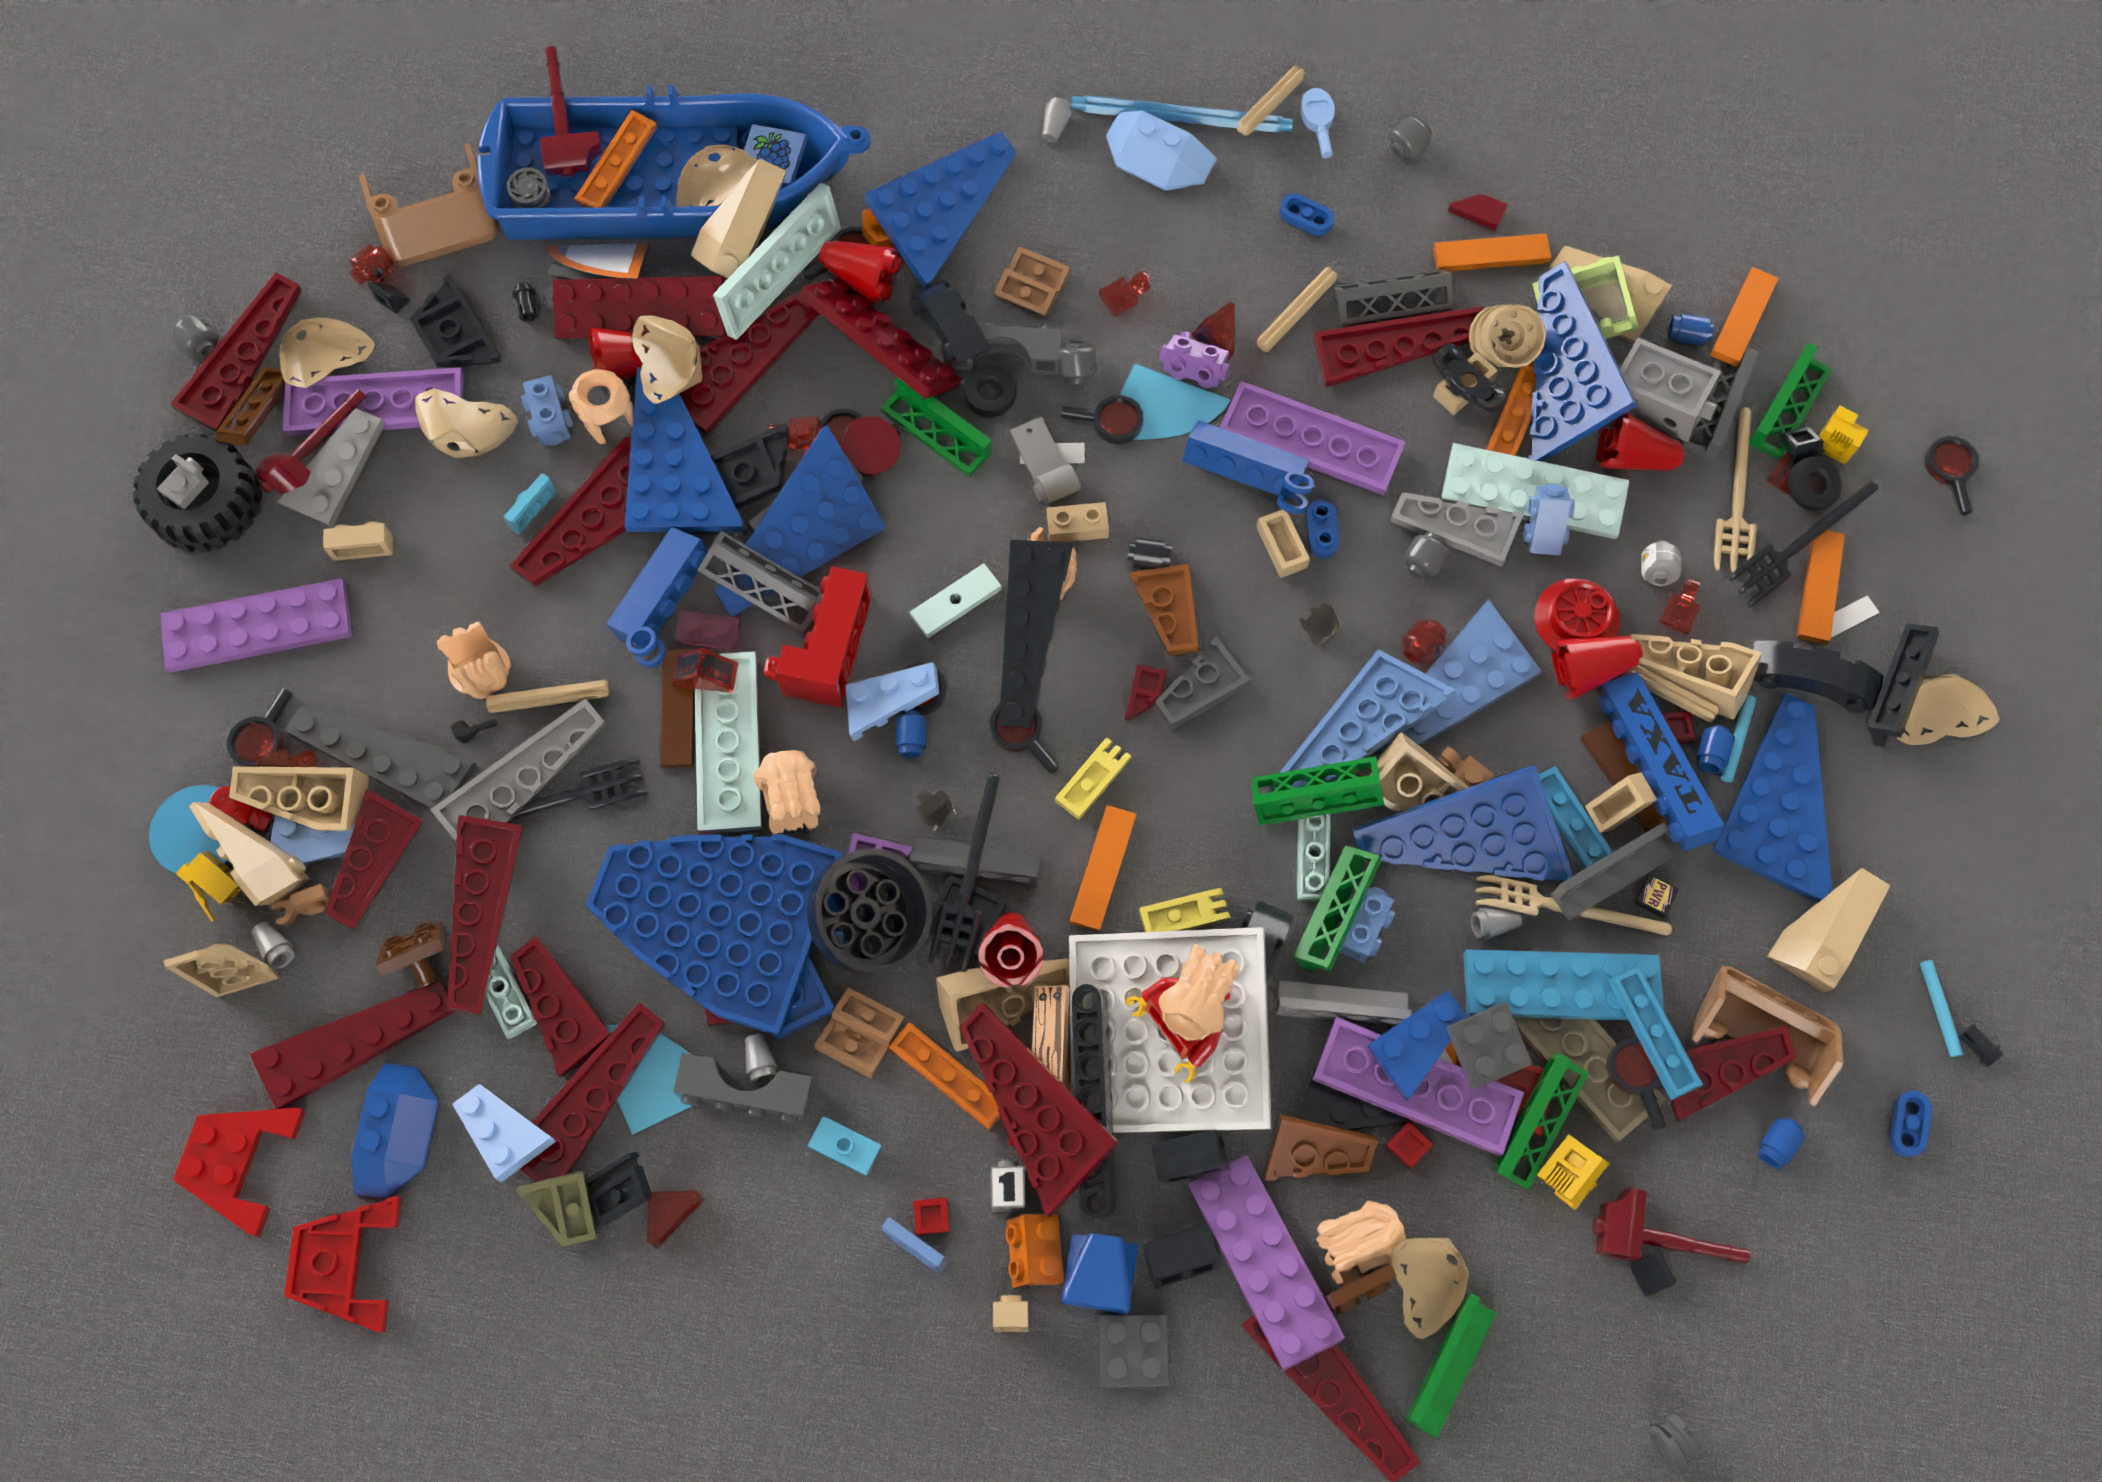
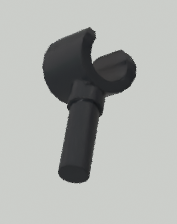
M496 718L469 727L464 720H459L451 726V730L459 742L468 743L474 737V734L498 724Z

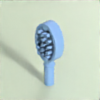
M1312 88L1303 96L1300 112L1301 118L1305 126L1316 133L1322 158H1329L1333 153L1328 129L1333 123L1335 107L1331 96L1326 91L1320 88Z

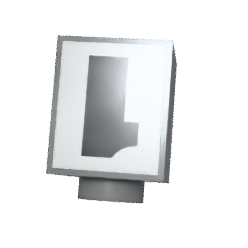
M999 1161L998 1167H991L992 1212L1025 1211L1024 1166H1018L1017 1161Z

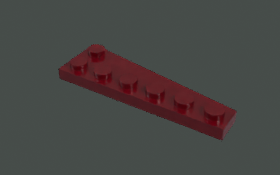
M275 272L172 400L170 405L173 409L216 432L246 392L302 292L300 285Z
M1481 306L1314 332L1313 340L1325 387H1330L1435 354L1446 344H1453L1456 347L1469 343L1470 326L1477 314L1484 310V308Z
M464 815L458 816L456 871L454 875L455 889L452 911L453 924L450 947L451 960L447 1000L448 1010L482 1015L522 837V825Z
M438 981L253 1051L249 1055L275 1109H285L456 1011L447 1009L448 991L445 985Z
M641 1002L634 1007L531 1122L556 1141L520 1168L534 1182L571 1173L666 1024Z
M1253 1315L1240 1326L1282 1370L1260 1325ZM1337 1344L1283 1371L1389 1482H1396L1421 1463Z

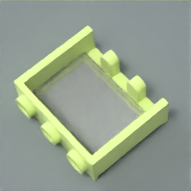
M1619 255L1605 257L1597 261V263L1571 269L1605 339L1639 329ZM1539 281L1532 283L1537 304L1540 298V292L1538 291Z

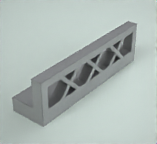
M1281 980L1278 982L1276 1015L1331 1021L1338 1017L1351 1023L1390 1027L1396 1026L1411 1015V1010H1408V993Z

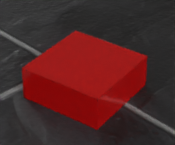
M1408 1121L1385 1148L1410 1170L1434 1144Z
M946 1197L913 1201L916 1236L950 1233Z

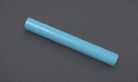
M1747 695L1741 706L1733 733L1735 741L1730 760L1720 776L1722 781L1733 782L1757 700L1754 696Z
M1933 960L1921 962L1919 964L1950 1058L1964 1055Z

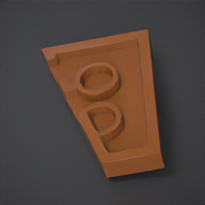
M1189 564L1129 572L1169 656L1200 652Z
M1280 1115L1263 1173L1264 1181L1276 1180V1177L1285 1176L1304 1178L1307 1177V1174L1318 1173L1338 1175L1369 1172L1378 1140L1373 1135Z

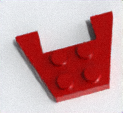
M301 1108L198 1115L173 1181L248 1234L260 1238L270 1208L240 1200L238 1197L262 1133L267 1132L296 1140L306 1111Z
M398 1196L389 1197L385 1201L363 1205L349 1212L339 1215L334 1214L293 1227L284 1297L369 1328L370 1330L386 1333L389 1301L356 1300L354 1297L363 1229H398L402 1198Z

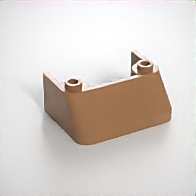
M470 143L464 144L471 167L460 170L453 176L452 186L454 192L399 208L396 199L389 194L375 195L365 175H359L369 213L386 255L393 265L399 267L408 266L491 241L497 236L499 232L498 222L486 212L478 183L477 159Z
M1722 966L1694 1019L1693 1041L1698 1043L1702 1036L1709 1040H1714L1715 1038L1723 1039L1726 1034L1732 1038H1737L1787 1025L1797 1058L1784 1064V1071L1788 1075L1787 1080L1792 1085L1800 1089L1807 1088L1809 1090V1103L1813 1106H1816L1843 1066L1842 1032L1837 1024L1730 966Z

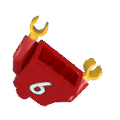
M1161 978L1144 990L1142 997H1129L1126 1000V1005L1132 1006L1138 1001L1139 1009L1132 1013L1131 1016L1143 1017L1148 1013L1182 1060L1188 1057V1062L1180 1063L1174 1069V1073L1178 1074L1182 1067L1188 1068L1190 1076L1184 1081V1083H1188L1195 1079L1197 1075L1196 1067L1200 1068L1216 1050L1223 1028L1221 1032L1210 1034L1202 1040L1198 1039L1195 1041H1186L1180 1035L1169 1030L1166 1023L1162 1020L1159 998L1166 990L1174 986L1179 978ZM1229 992L1225 996L1224 1002L1230 999Z

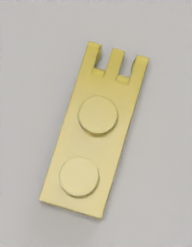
M1108 738L1099 745L1055 797V802L1078 820L1084 816L1132 757L1126 752L1118 761L1116 757L1122 751V748L1118 745L1110 753H1107L1106 750L1112 744V741Z
M1222 888L1139 908L1144 931H1187L1230 920L1229 912L1216 914V911L1227 907L1226 900L1212 901V899L1224 895Z

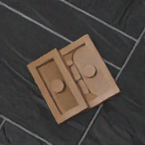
M1019 246L1009 268H1005L994 296L1046 317L1061 293L1071 273V268Z
M848 987L833 1010L831 1020L816 1041L815 1050L872 1079L889 1050L888 1046L894 1041L905 1016Z

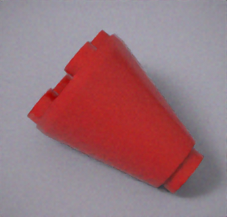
M836 240L824 242L818 259L827 270L875 304L880 303L881 300L888 301L893 291L891 282L894 273L898 274L903 264V258L898 256V251L895 248Z

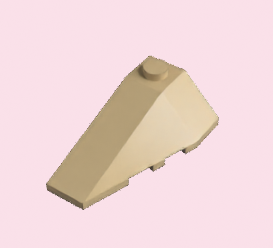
M759 159L703 225L691 256L711 271L729 278L757 249L787 171Z
M1564 246L1549 269H1553L1563 261L1571 269L1578 266L1584 267L1597 263L1603 257ZM1621 263L1639 329L1618 336L1634 344L1636 339L1641 337L1664 303L1672 285L1647 271ZM1618 280L1582 291L1591 311H1595L1602 319L1610 318L1612 322L1627 317Z
M1631 634L1633 640H1638L1642 648L1643 657L1639 659L1640 666L1719 707L1717 714L1734 720L1747 698L1762 656L1761 652L1731 642H1721L1720 646L1701 644L1702 640L1691 639V643L1674 642L1670 637Z
M1402 732L1384 750L1377 761L1384 805L1397 812L1469 788Z
M193 802L189 806L206 835L219 842L220 846L216 850L221 859H227L232 863L235 869L230 874L255 906L272 905L280 900L285 901L310 880L305 873L306 867L300 859L291 856L208 802Z
M1859 869L1819 903L1786 927L1768 953L1767 958L1823 993L1835 989L1851 963L1891 885L1865 869Z
M226 943L214 944L207 949L197 950L164 960L166 968L215 997L280 978L279 972L269 965Z
M1069 959L1043 961V966L1038 975L1025 985L1017 984L1010 985V987H1002L991 982L982 973L981 968L967 969L966 972L959 971L936 978L939 1006L954 1050L957 1052L969 1048L959 1026L981 1002L986 1004L1006 1025L1011 1024L1013 1027L1021 1022L1020 1017L1034 1009L1036 986L1067 985L1070 988Z

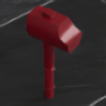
M548 46L545 48L551 90L550 96L555 136L540 138L542 157L547 176L561 174V177L568 178L575 176L576 172L589 171L591 162L602 154V147L598 131L570 134L557 50L554 46Z
M357 389L324 422H321V425L290 455L276 452L263 459L255 472V476L261 481L259 486L267 493L274 491L280 494L288 493L304 486L309 479L311 471L302 461L330 433H333V430L366 398L365 394Z
M1632 1187L1621 1191L1619 1197L1614 1202L1601 1204L1599 1218L1596 1217L1594 1220L1593 1233L1597 1235L1596 1254L1628 1261L1641 1259L1642 1244L1670 1250L1686 1251L1691 1254H1704L1723 1258L1726 1261L1733 1260L1748 1263L1750 1260V1251L1747 1249L1732 1247L1730 1244L1727 1246L1697 1240L1695 1237L1689 1238L1676 1233L1644 1227L1647 1191Z

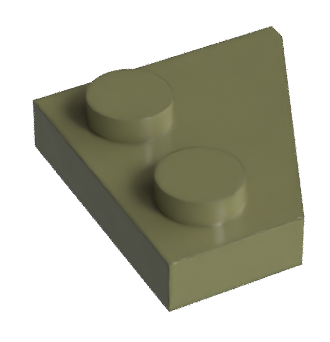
M583 1171L517 1187L518 1194L533 1209L535 1215L547 1226L562 1247L596 1239Z

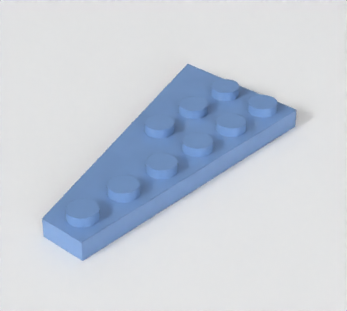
M1489 599L1425 673L1455 689L1456 697L1403 732L1419 746L1538 677L1542 672ZM1392 741L1378 749V752L1382 754Z
M1378 649L1280 773L1367 758L1395 739L1400 732H1405L1456 697V691ZM1330 775L1324 778L1323 781L1329 783L1339 776ZM1305 780L1296 781L1292 786L1295 788L1304 787L1308 782ZM1271 785V792H1273L1277 787Z

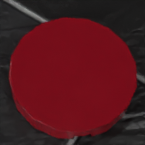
M866 416L855 420L848 426L842 437L841 449L860 474L876 476L886 472L895 464L900 455L901 442L897 431L889 422L880 417Z

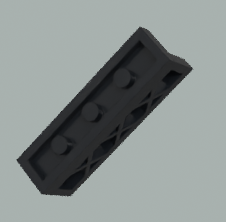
M1906 623L1867 725L1875 746L1885 747L1889 736L1902 737L1940 635L1938 627Z

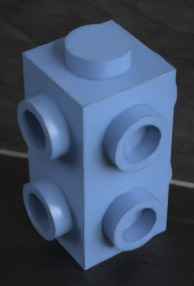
M552 375L524 382L523 386L526 394L521 395V399L526 413L531 412L532 419L527 421L532 436H538L542 446L558 445L564 440L571 439L568 427L573 426L569 410H563L562 402H566V397L562 385H556Z
M1558 484L1537 486L1535 496L1530 497L1528 504V513L1531 515L1530 524L1526 523L1523 530V541L1528 543L1530 553L1561 555L1562 545H1567L1569 539V527L1566 526L1568 517H1573L1575 501L1570 498L1567 488Z
M1377 887L1368 889L1341 947V953L1361 963H1365L1369 955L1376 956L1383 941L1377 936L1382 927L1388 929L1395 915V912L1390 910L1394 899L1389 898L1387 892Z

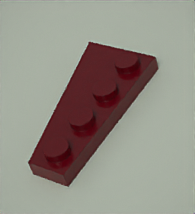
M534 936L513 953L510 958L524 993L529 998L533 1008L531 1009L535 1020L539 1023L544 1036V1043L555 1063L554 1067L557 1075L563 1078L596 1051L608 1038L611 1031L541 939Z

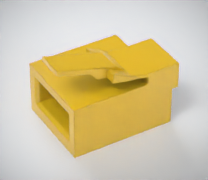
M1839 405L1819 434V437L1824 441L1823 454L1844 465L1849 461L1869 431L1854 423L1858 414Z
M211 851L200 852L190 863L184 864L175 873L193 890L196 900L211 922L217 919L208 907L206 895L199 887L220 905L230 903L242 890L230 874L232 869Z
M1568 1134L1537 1175L1555 1190L1554 1194L1556 1197L1576 1210L1584 1198L1598 1185L1595 1181L1610 1163Z

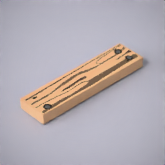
M1067 985L1036 986L1032 1052L1066 1086L1070 988Z

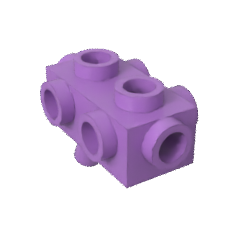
M1187 331L1182 332L1180 336L1174 334L1169 344L1163 345L1159 356V361L1164 362L1163 370L1170 372L1173 378L1178 380L1189 378L1198 381V385L1203 388L1218 387L1221 380H1227L1231 364L1227 363L1229 351L1191 340V334Z

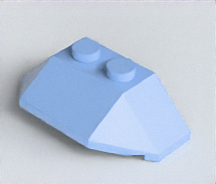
M1144 111L1119 112L1106 134L1115 165L1118 169L1165 191L1184 188L1194 184H1204L1217 162V158L1191 133Z

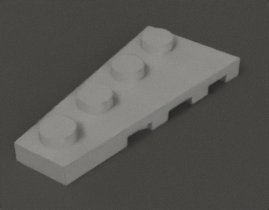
M355 408L306 466L311 471L307 483L293 491L284 493L277 503L333 528L385 422L376 416Z
M1402 492L1390 522L1421 535H1425L1426 532L1433 533L1442 538L1448 546L1502 567L1525 512L1514 511L1513 513L1499 511V508L1487 506L1484 509L1469 506V503L1457 501L1454 504L1442 502L1440 498Z

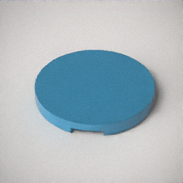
M199 785L182 789L165 800L156 811L150 825L149 844L156 860L170 872L175 874L184 864L190 863L200 852L211 851L227 866L231 864L227 859L220 858L216 851L220 846L219 842L206 835L189 807L193 802H209L212 794L219 788Z

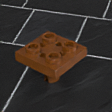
M427 921L416 926L413 929V933L403 937L401 934H397L386 939L380 947L376 963L381 977L409 965L419 987L436 981L438 975L435 973L428 957L444 950L447 931L442 921L434 924L432 921Z
M1391 1264L1369 1275H1366V1273L1362 1274L1358 1265H1355L1349 1271L1339 1272L1344 1282L1342 1288L1330 1293L1324 1299L1330 1310L1336 1309L1339 1315L1360 1304V1296L1366 1294L1368 1300L1392 1288L1389 1281L1397 1276Z

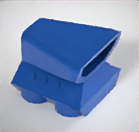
M1089 1233V1235L1072 1234L1061 1303L1117 1314H1128L1131 1305L1138 1245L1123 1242L1122 1238L1096 1233Z

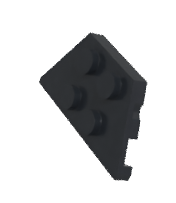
M447 274L443 278L444 284L437 293L431 292L426 298L424 305L418 308L410 318L411 323L436 366L443 368L501 362L497 351L451 274Z
M785 423L710 456L736 509L783 488L790 433L789 427Z
M1317 1067L1313 1069L1299 1117L1302 1120L1351 1131L1404 1124L1408 1121L1410 1123L1415 1122L1312 1080Z

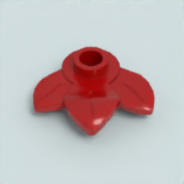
M230 786L221 787L212 794L208 802L212 806L244 826L249 823L260 832H264L267 829L272 813L229 798Z

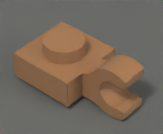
M1449 746L1437 760L1469 788L1490 781L1494 776L1492 772L1470 755L1465 761H1462L1459 754Z
M318 884L290 895L291 899L273 903L271 907L275 912L286 909V915L275 920L276 924L280 927H287L294 923L299 913L315 915L323 912L328 905L331 892L322 884Z

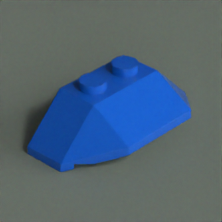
M384 1063L367 1089L351 1156L354 1195L381 1199L392 1197L396 1194V1191L425 1169L440 1102L417 1067Z

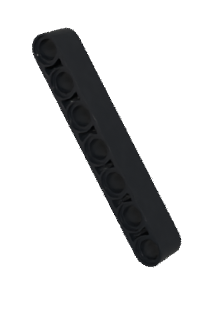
M1083 984L1077 987L1072 994L1076 1098L1113 1135L1108 1003L1103 991L1093 985ZM1091 992L1095 993L1097 998L1095 1005L1090 1009H1085L1083 1006L1085 995ZM1095 1025L1098 1029V1036L1094 1041L1087 1042L1084 1037L1085 1030L1089 1026ZM1096 1058L1099 1061V1070L1095 1075L1089 1076L1086 1073V1064L1089 1060ZM1092 1092H1098L1101 1097V1103L1099 1107L1091 1110L1087 1105V1098ZM1114 1149L1102 1161L1104 1165L1102 1175L1094 1178L1090 1174L1079 1186L1081 1210L1090 1218H1108L1116 1209ZM1100 1193L1105 1198L1106 1203L1104 1209L1097 1213L1093 1210L1091 1202L1093 1197Z

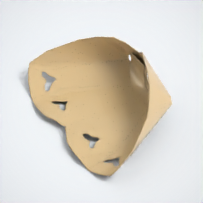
M729 145L706 146L703 150L692 156L683 168L678 182L677 207H689L691 204L693 206H706L709 200L715 201L709 203L708 206L723 203L755 165L757 160L746 151ZM713 153L720 155L719 161L716 162L711 161L708 157Z
M640 316L633 329L632 342L635 352L643 363L640 377L645 396L653 404H657L701 382L700 347L696 344L691 332L672 320L656 316ZM646 325V328L649 330V333H646L644 336H641L642 332L644 331L643 326ZM642 344L647 348H650L647 353H645V348L642 346ZM650 373L657 379L653 383H650L652 379ZM653 393L663 395L661 397V400H658V396L654 395Z
M330 318L303 319L289 329L282 340L285 344L282 345L281 343L279 351L281 372L287 384L307 388L325 378L334 369L366 361L375 348V343L365 332L346 322ZM301 330H306L305 339L298 340L296 334ZM367 346L365 349L362 350V353L359 355L358 347ZM343 356L351 357V359H345L344 361H340L342 360ZM320 371L319 373L314 374V376L311 377V372ZM292 377H295L296 379L300 380L301 382L296 381V380H290V379H291Z
M435 388L415 397V410L421 430L429 441H434L431 444L436 449L454 458L479 456L497 448L513 433L518 423L517 416L503 404L468 402L455 394ZM430 396H432L428 403L421 401L422 399H428ZM443 398L447 399L448 401H453L455 403L446 404ZM478 409L491 410V411L486 412L485 414H483V413H482L480 410H478ZM500 412L503 413L505 417L510 418V420L502 421V416L500 415ZM455 442L459 445L460 449L452 450L448 448L447 444Z
M1956 674L1924 676L1905 726L1909 736L1904 732L1902 737H1897V739L1908 745H1923L1936 742L1945 735L1960 738L1971 737L1991 729L1998 723L1999 716L1996 706L1987 694L1972 682ZM1980 715L1989 718V720H1983L1981 724L1977 725ZM1963 721L1965 725H1968V728L1964 726L1957 728L1956 725ZM1923 727L1933 731L1932 733L1925 732L1924 735H1920Z
M1449 1238L1403 1239L1397 1244L1390 1258L1393 1270L1397 1276L1396 1279L1403 1288L1404 1324L1414 1336L1424 1339L1436 1333L1455 1314L1464 1299L1469 1272L1461 1253ZM1448 1254L1455 1256L1457 1266L1447 1260ZM1401 1263L1407 1264L1406 1275H1404V1268L1401 1266ZM1411 1297H1412L1413 1300L1416 1301V1302L1414 1303V1305H1413L1412 1310H1411L1412 1303L1410 1302V1298H1411ZM1413 1317L1422 1318L1421 1328L1418 1327V1323L1413 1320Z

